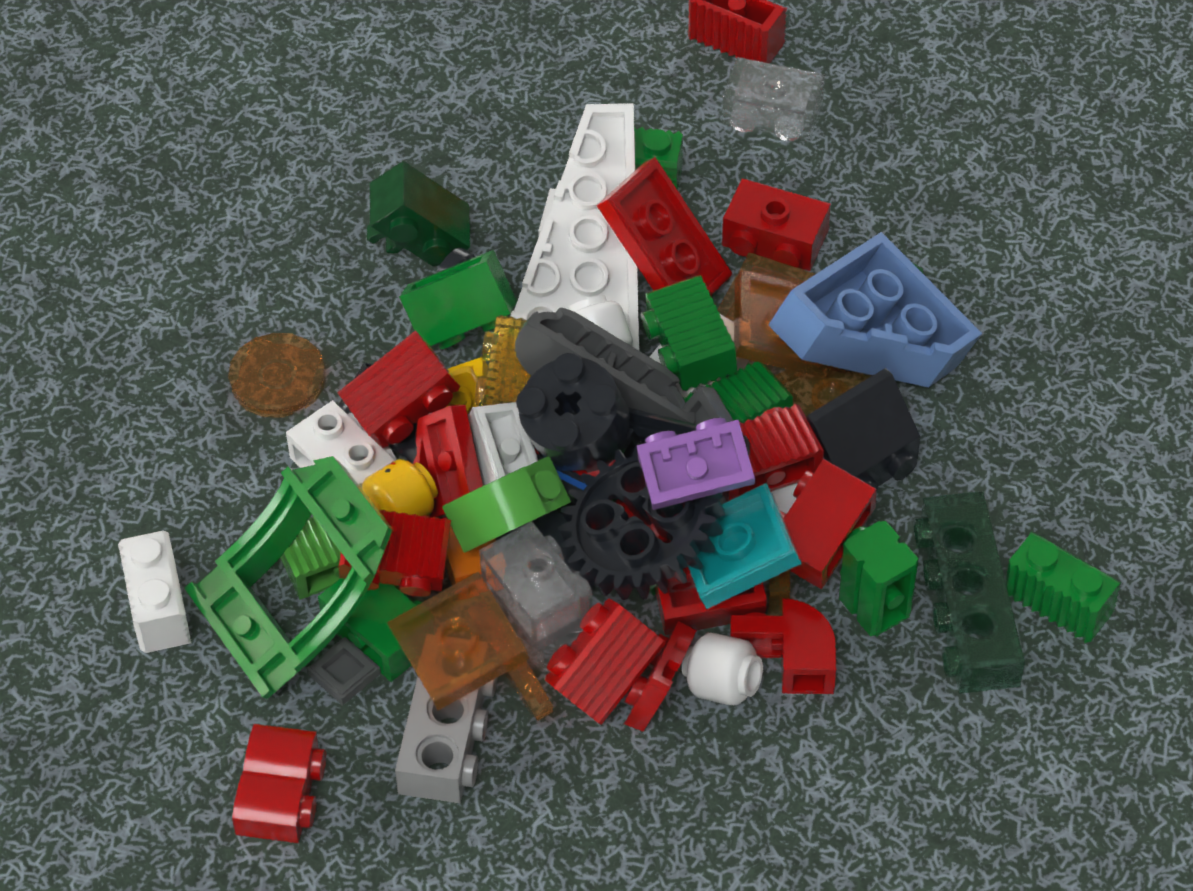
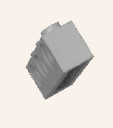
M427 636L395 769L399 795L461 803L464 786L474 787L478 770V756L472 755L474 741L483 742L485 739L488 725V710H482L485 696L494 697L498 680V666L490 665L489 644ZM456 674L468 675L461 679L451 678V676ZM446 718L458 719V721L451 724L440 722ZM436 763L448 764L447 767L439 770L428 768Z

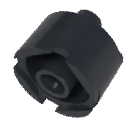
M575 353L560 355L556 360L538 369L529 378L523 390L517 396L516 405L524 431L541 458L549 456L555 469L560 472L570 473V471L586 470L589 473L598 471V460H602L609 465L615 460V451L620 450L622 452L627 444L629 437V408L610 373L600 364L590 359L581 358Z

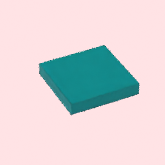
M767 483L722 504L725 515L717 520L723 529V534L708 536L716 548L715 552H700L698 554V558L704 566L701 570L688 565L699 597L706 609L802 564Z

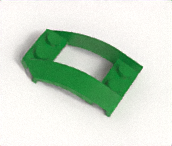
M333 456L313 460L315 465L291 469L288 466L281 472L284 479L279 489L255 522L230 548L215 560L218 565L198 584L190 582L184 588L255 688L265 699L270 698L317 656L344 626L373 581L393 532V528L351 474ZM311 515H313L352 568L326 606L290 641L251 586L280 559L285 550L290 547Z

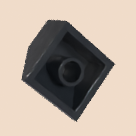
M887 368L807 415V420L824 450L823 459L876 489L891 478L897 481L904 479L917 465L920 434L896 381Z

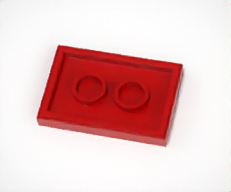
M655 157L640 165L596 205L653 291L701 275L711 296L732 275L731 270Z

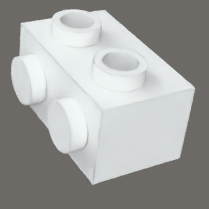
M333 400L286 432L290 458L300 468L315 465L313 460L333 456L347 469L361 489L366 477L397 460L389 447L382 448L366 433L353 413L346 414Z

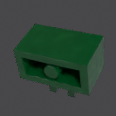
M402 161L370 182V224L367 225V241L375 244L380 239L386 238V253H398L405 248L431 266H440L446 256L457 248L468 250L470 248L469 204L405 161Z

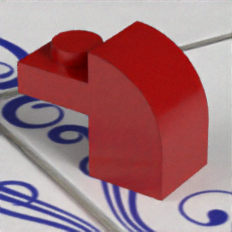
M783 598L781 616H768L760 612L731 615L730 637L749 641L760 658H781L782 693L834 694L836 677L835 635L830 623L821 612L804 602Z

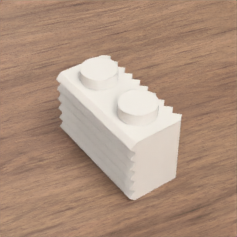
M159 531L122 539L118 546L140 650L148 653L190 644V633L169 533Z

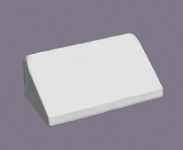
M516 402L472 407L468 419L483 486L538 461L533 443L521 425Z

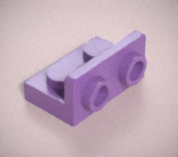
M725 418L709 419L699 423L695 431L676 435L674 431H663L647 437L645 444L637 445L638 459L653 510L755 484V477L739 420L726 422Z

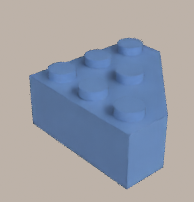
M882 232L792 289L769 323L770 328L802 360L869 375H875L887 368L896 381L928 388L954 370L982 335Z

